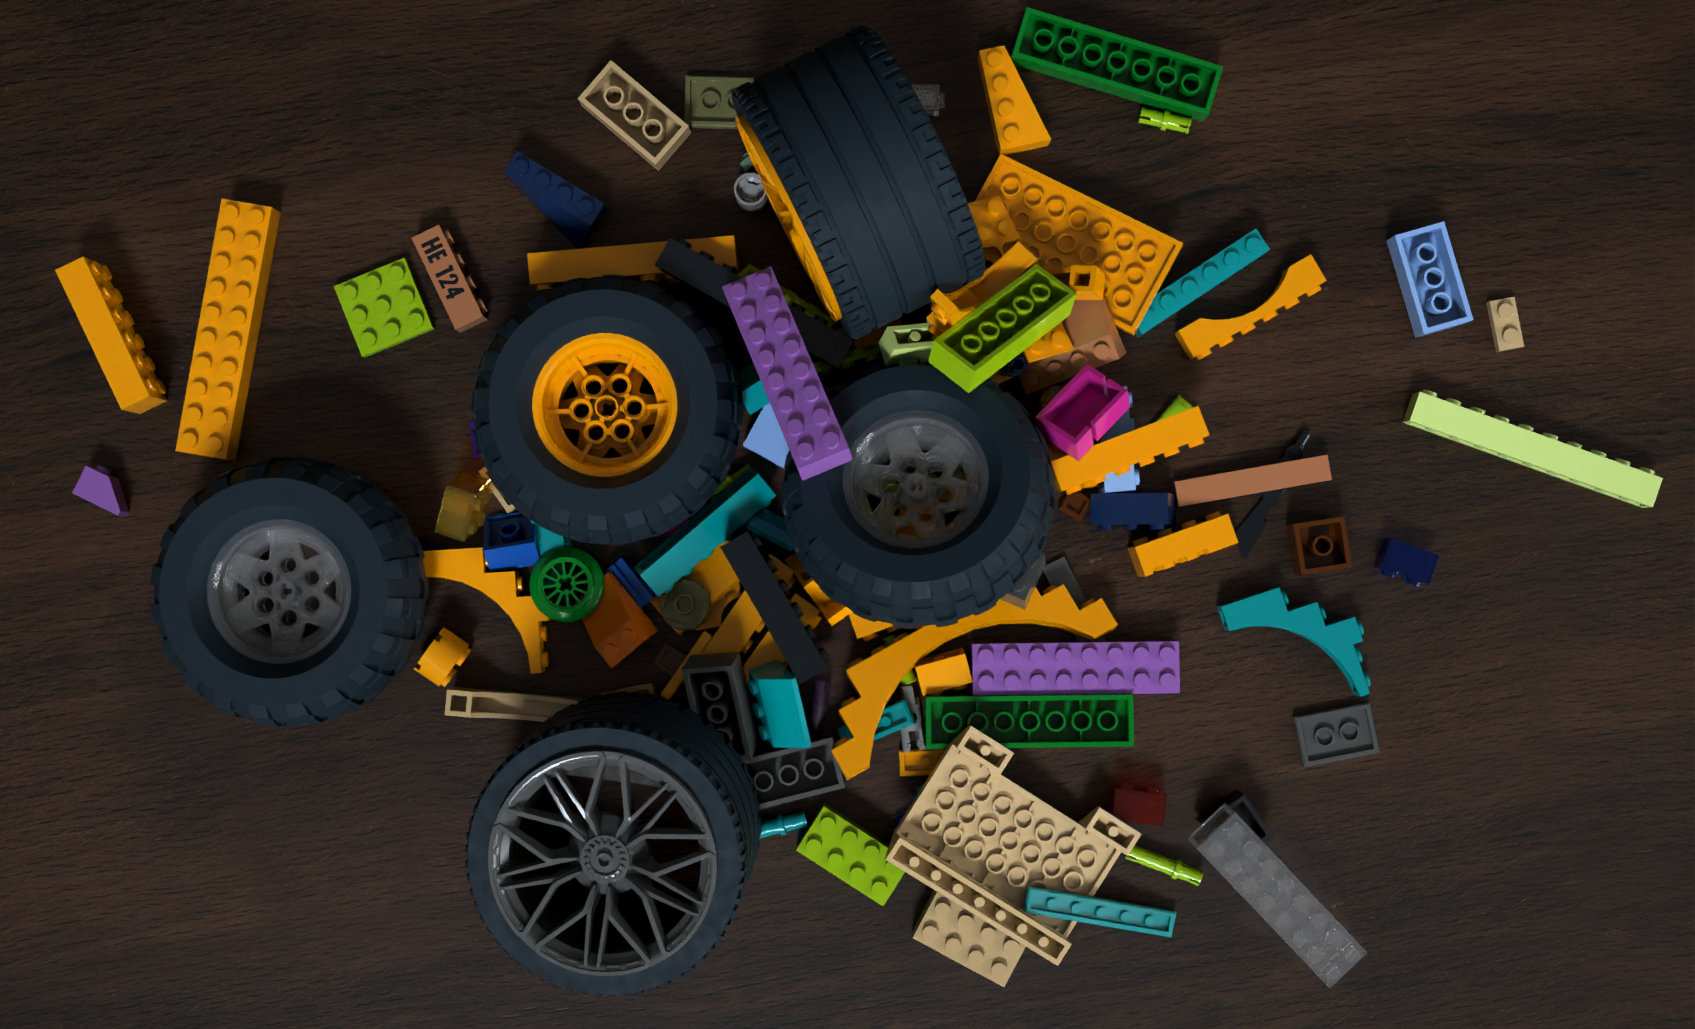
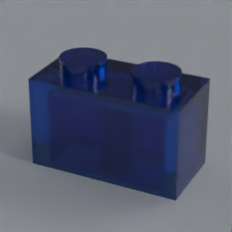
M1388 538L1383 540L1374 568L1381 570L1380 575L1391 579L1399 576L1405 579V584L1419 588L1420 584H1430L1439 555Z

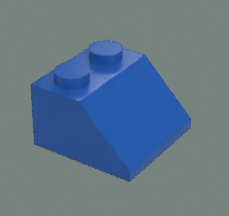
M518 510L511 513L504 512L484 516L483 552L490 572L532 566L540 560L534 523L531 524L530 519Z

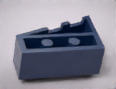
M1170 493L1091 494V525H1098V530H1114V525H1123V530H1139V525H1149V530H1165V525L1176 526V495Z

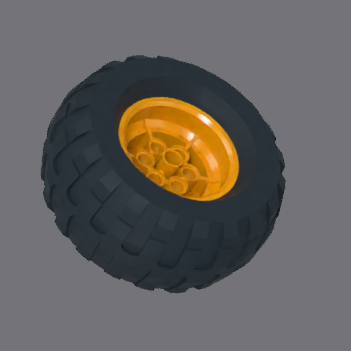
M622 275L574 278L562 282L561 286L547 292L542 291L525 302L524 307L517 311L514 316H509L497 330L495 339L480 360L477 370L479 372L476 387L472 393L471 408L474 417L475 443L488 470V474L498 490L502 492L506 499L521 514L539 526L560 536L584 543L613 545L633 543L664 534L697 513L725 480L735 458L742 432L743 399L739 375L726 343L717 329L712 326L692 303L668 291L665 287L647 280L640 281L626 278ZM619 364L609 376H606L597 367V365ZM644 378L652 386L655 395L640 393ZM573 381L578 396L563 400L566 390ZM625 381L628 387L625 392L616 393L614 391L615 383ZM593 382H598L601 384L600 392L595 395L589 394L588 386ZM634 402L640 403L642 405L641 412L638 415L629 414L628 407ZM581 405L589 407V413L584 418L576 416V409ZM607 406H610L611 409L616 407L613 415L604 416ZM622 425L630 428L629 435L624 439L616 436L617 429ZM655 425L646 440L642 428ZM595 427H601L604 432L599 440L590 438V431ZM564 429L580 431L577 446H574L569 440ZM610 448H614L621 455L616 458H604Z

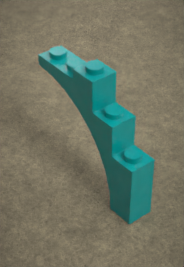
M1273 587L1216 606L1225 631L1245 627L1269 626L1301 635L1319 646L1334 660L1346 677L1353 695L1361 697L1370 694L1368 689L1371 686L1370 679L1367 673L1362 671L1360 662H1362L1361 653L1353 645L1362 642L1361 635L1364 634L1361 622L1356 620L1355 617L1347 616L1325 624L1326 614L1322 605H1318V602H1309L1287 610L1286 606L1289 605L1288 597L1284 590L1281 591L1280 587Z

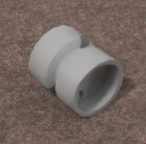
M749 172L742 174L736 180L734 193L738 205L743 210L756 212L765 207L768 196L761 184L760 176Z

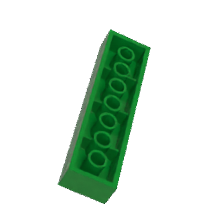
M1029 7L1026 8L1011 57L1015 66L1164 111L1167 110L1204 122L1210 113L1223 66Z
M969 694L924 696L926 749H947L949 744L969 725L1006 748L1134 746L1133 694L973 696Z

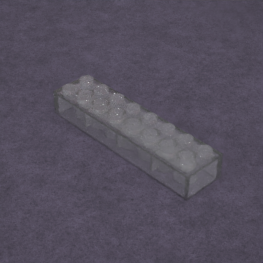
M1226 803L1187 838L1329 988L1337 983L1367 954L1365 949Z

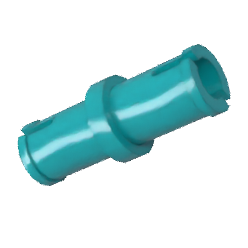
M802 811L784 817L783 815H778L776 819L761 822V836L759 839L776 834L786 835L787 831L809 827L806 812Z

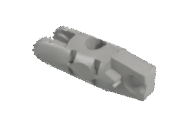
M912 685L899 686L900 700H896V702L907 699L916 720L915 724L900 730L903 752H910L911 750L910 731H915L918 749H926L919 697H914Z

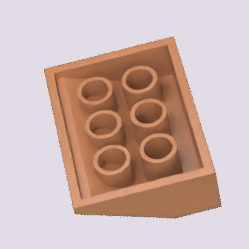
M1104 297L1103 300H1075L1070 315L1062 321L1074 350L1028 363L1023 352L1013 359L1026 395L1076 376L1086 364L1097 368L1120 359L1126 354Z

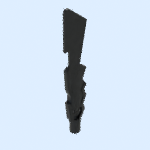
M1301 431L1294 444L1285 448L1284 456L1277 460L1276 463L1301 459L1304 453V446L1310 435ZM1286 488L1261 492L1263 499L1235 531L1242 558H1247L1267 524L1263 519L1270 507L1279 503Z

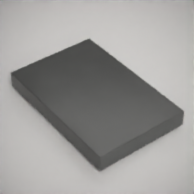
M1370 702L1292 716L1302 767L1380 753Z

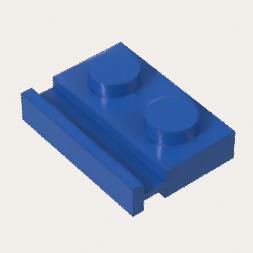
M623 556L604 571L603 576L611 571L638 606L642 608L657 595L636 572L629 559Z

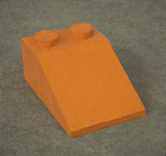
M609 571L605 574L602 599L596 609L583 618L582 621L595 649L608 665L613 668L659 630L612 572ZM582 594L579 599L582 600L585 594Z

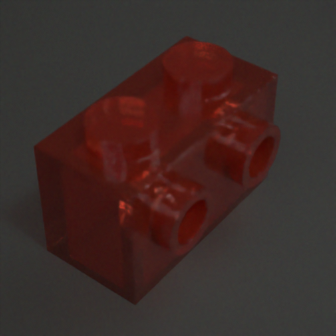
M1120 782L1119 787L1112 786L1109 813L1121 821L1164 826L1167 794L1160 792V787L1146 785L1145 790L1135 789V784Z

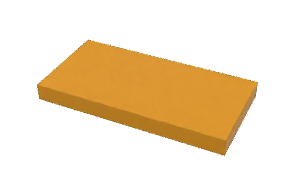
M731 538L727 542L719 544L713 550L710 557L697 563L689 575L679 579L694 580L705 587L710 595L711 606L740 581L720 548L730 542ZM660 595L653 598L650 602L662 615L659 607ZM673 628L679 635L684 632Z

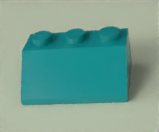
M777 660L748 670L750 680L747 681L750 693L754 695L755 703L753 704V710L760 720L761 725L758 726V731L762 740H766L773 748L811 747L796 677Z

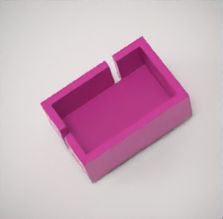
M1086 364L1035 417L1037 428L1046 440L1079 461L1094 446L1093 439L1098 441L1130 408L1128 390L1110 378L1106 381L1104 374Z

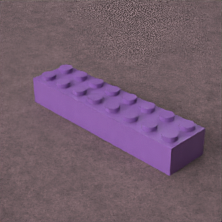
M772 267L722 286L802 481L853 460Z
M1179 641L970 643L971 694L973 696L1180 693Z

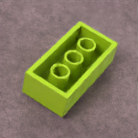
M825 803L796 846V851L881 906L885 905L905 871L885 860L889 844Z

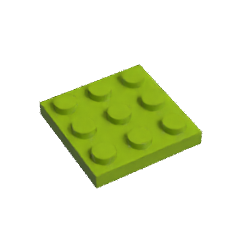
M406 258L334 286L361 356L364 358L435 329Z

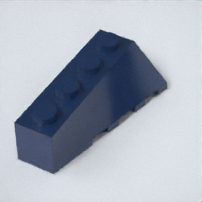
M516 151L504 171L505 175L578 249L585 248L608 210L606 205L524 154Z

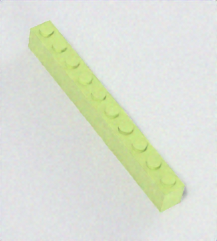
M1422 390V392L1412 394L1403 420L1405 424L1641 508L1654 506L1663 478L1654 475V470L1639 467V469L1630 466L1631 463L1629 461L1618 458L1615 461L1606 458V453L1597 450L1588 452L1582 449L1581 444L1567 441V443L1560 442L1556 435L1533 432V427L1524 424L1515 426L1509 423L1510 420L1508 418L1495 415L1494 418L1485 415L1486 411L1483 409L1462 407L1460 401L1446 398V401L1437 398V393L1429 390Z

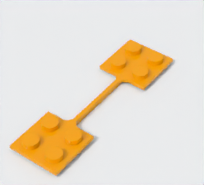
M1000 195L968 203L982 248H995L1001 258L1005 254L1002 248L1003 244L1019 240L1020 236ZM1060 322L1025 349L1023 353L1028 363L1072 351L1074 347L1062 322Z

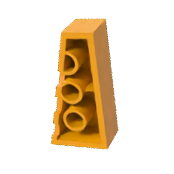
M1005 46L980 50L977 60L998 155H1009L1048 146L1051 138Z
M1220 511L1206 515V521L1196 523L1194 519L1181 524L1182 529L1175 532L1168 528L1157 532L1158 537L1152 540H1148L1146 536L1132 541L1134 546L1129 547L1128 551L1137 576L1146 577L1154 574L1153 571L1165 570L1173 567L1176 563L1190 561L1200 557L1202 554H1209L1237 544L1238 540L1229 514L1221 515Z

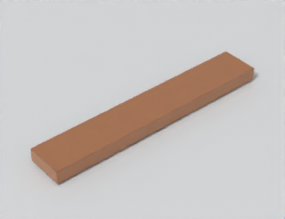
M1321 455L1174 481L1177 504L1180 507L1332 480L1328 455Z

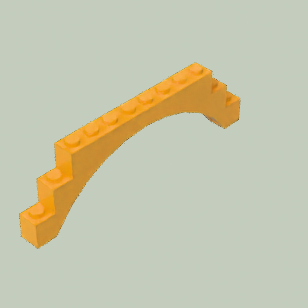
M1055 584L1048 587L1042 592L1043 596L1040 595L1035 587L1026 609L999 599L996 605L988 611L979 615L972 614L958 620V623L949 626H917V631L910 635L907 633L899 635L893 640L894 644L887 648L882 645L871 652V657L865 660L858 658L848 665L849 669L846 670V675L858 694L859 699L856 700L855 697H852L843 702L839 715L851 734L852 739L848 740L845 737L833 744L835 748L831 750L846 780L870 768L875 731L885 705L901 680L929 653L945 642L970 631L1000 624H1035L1059 628L1093 642L1113 631L1118 625L1103 599L1094 601L1092 598L1080 605L1081 610H1079L1064 584L1056 587Z

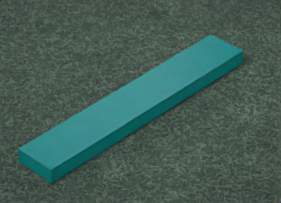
M1027 885L1022 909L1025 913L1165 937H1172L1177 913L1170 909Z

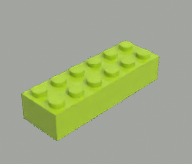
M1036 264L934 339L928 362L966 392L970 393L1066 319L1071 313L1077 293Z

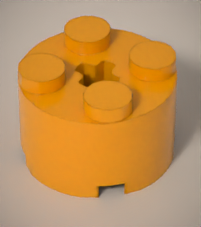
M443 627L437 638L433 640L422 655L414 670L438 687L440 685L446 687L457 671L453 668L454 665L461 666L472 650L468 648L469 644Z

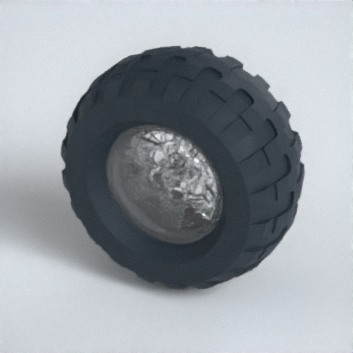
M919 357L899 359V364L881 367L880 363L862 369L860 376L853 378L849 382L843 380L836 384L826 396L853 460L803 481L790 450L784 465L785 475L781 487L784 521L790 542L806 573L818 584L826 596L834 602L849 608L855 615L872 622H887L893 624V627L916 629L917 626L936 625V627L949 626L958 623V620L972 614L979 615L994 607L1000 598L1008 592H1013L1027 577L1028 571L1044 550L1053 520L1054 472L1046 441L1041 431L1031 421L1027 410L1008 392L1004 393L999 389V385L990 378L968 393L929 362H920ZM890 459V465H883ZM908 466L916 468L913 473L909 474L903 471ZM957 467L960 469L965 480L952 477ZM933 471L942 472L939 478L929 476ZM889 485L899 487L895 492H887L885 490ZM869 494L882 500L874 511H872L869 504ZM942 494H947L951 497L946 502L937 500ZM899 508L907 511L903 516H895L893 513ZM961 510L957 517L946 526L944 514ZM924 513L933 515L929 521H922L919 518ZM911 524L917 535H906L896 531Z
M274 457L256 460L237 469L233 468L216 477L206 489L196 492L180 510L181 515L177 518L176 522L171 524L163 535L159 545L162 549L158 563L153 565L150 585H154V604L151 605V615L153 623L159 627L160 635L163 639V642L160 644L169 661L173 665H177L178 669L183 673L182 678L198 695L208 698L215 703L218 709L234 717L245 718L265 726L277 727L312 725L341 717L370 702L383 692L384 688L393 678L399 675L405 668L416 641L421 637L426 620L424 613L426 600L429 598V581L425 574L424 553L420 541L414 535L408 524V518L402 509L381 491L380 487L369 479L340 465L306 457ZM301 544L317 551L319 555L306 560ZM270 549L267 561L259 558ZM290 558L296 562V568L292 572L288 571L286 566ZM312 571H316L319 575V580L315 585L309 580V575ZM267 572L273 575V582L269 586L264 582V576ZM334 579L336 582L335 601L324 591ZM245 588L250 591L247 597H245ZM313 597L319 600V608L316 611H313L310 607V600ZM268 598L274 603V607L270 612L264 607V603ZM291 610L297 616V620L293 625L287 620V615ZM307 622L320 627L313 634L302 638ZM269 623L271 635L260 626Z

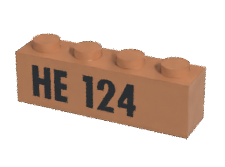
M437 225L412 237L414 245L455 330L461 333L488 320L485 315L488 312L487 306L482 298H477L474 292L477 286L472 276H467L463 269L466 263L461 253H456L452 246L455 240L450 230H444L440 225Z

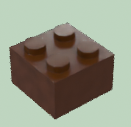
M1344 516L1286 525L1294 575L1352 568Z

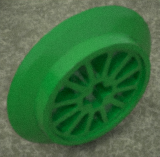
M558 548L545 554L534 566L530 576V594L536 607L545 616L560 622H573L585 618L599 605L604 592V576L597 561L588 553L577 548ZM567 562L573 563L569 574H567L566 569ZM560 563H562V575L555 568ZM576 566H580L582 571L573 576ZM551 569L558 576L557 579L548 575ZM586 573L587 580L576 581L577 578ZM545 578L556 582L552 585H544ZM571 578L570 584L573 586L572 589L562 591L563 585L560 581ZM588 583L587 591L577 587L579 584ZM556 588L549 596L545 592V589ZM575 590L585 594L582 600L575 594ZM560 592L557 602L554 604L551 598ZM570 594L577 601V604L573 606L570 603ZM565 595L567 606L561 607L560 603Z

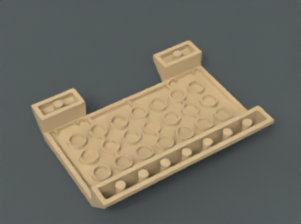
M969 725L949 744L894 830L885 860L1058 966L1072 945L1067 937L1077 921L1023 912L1027 885L1094 896L1121 852L1128 856L1140 838L1141 833L1099 806L1079 822L1066 816L1003 776L1001 773L1014 752Z

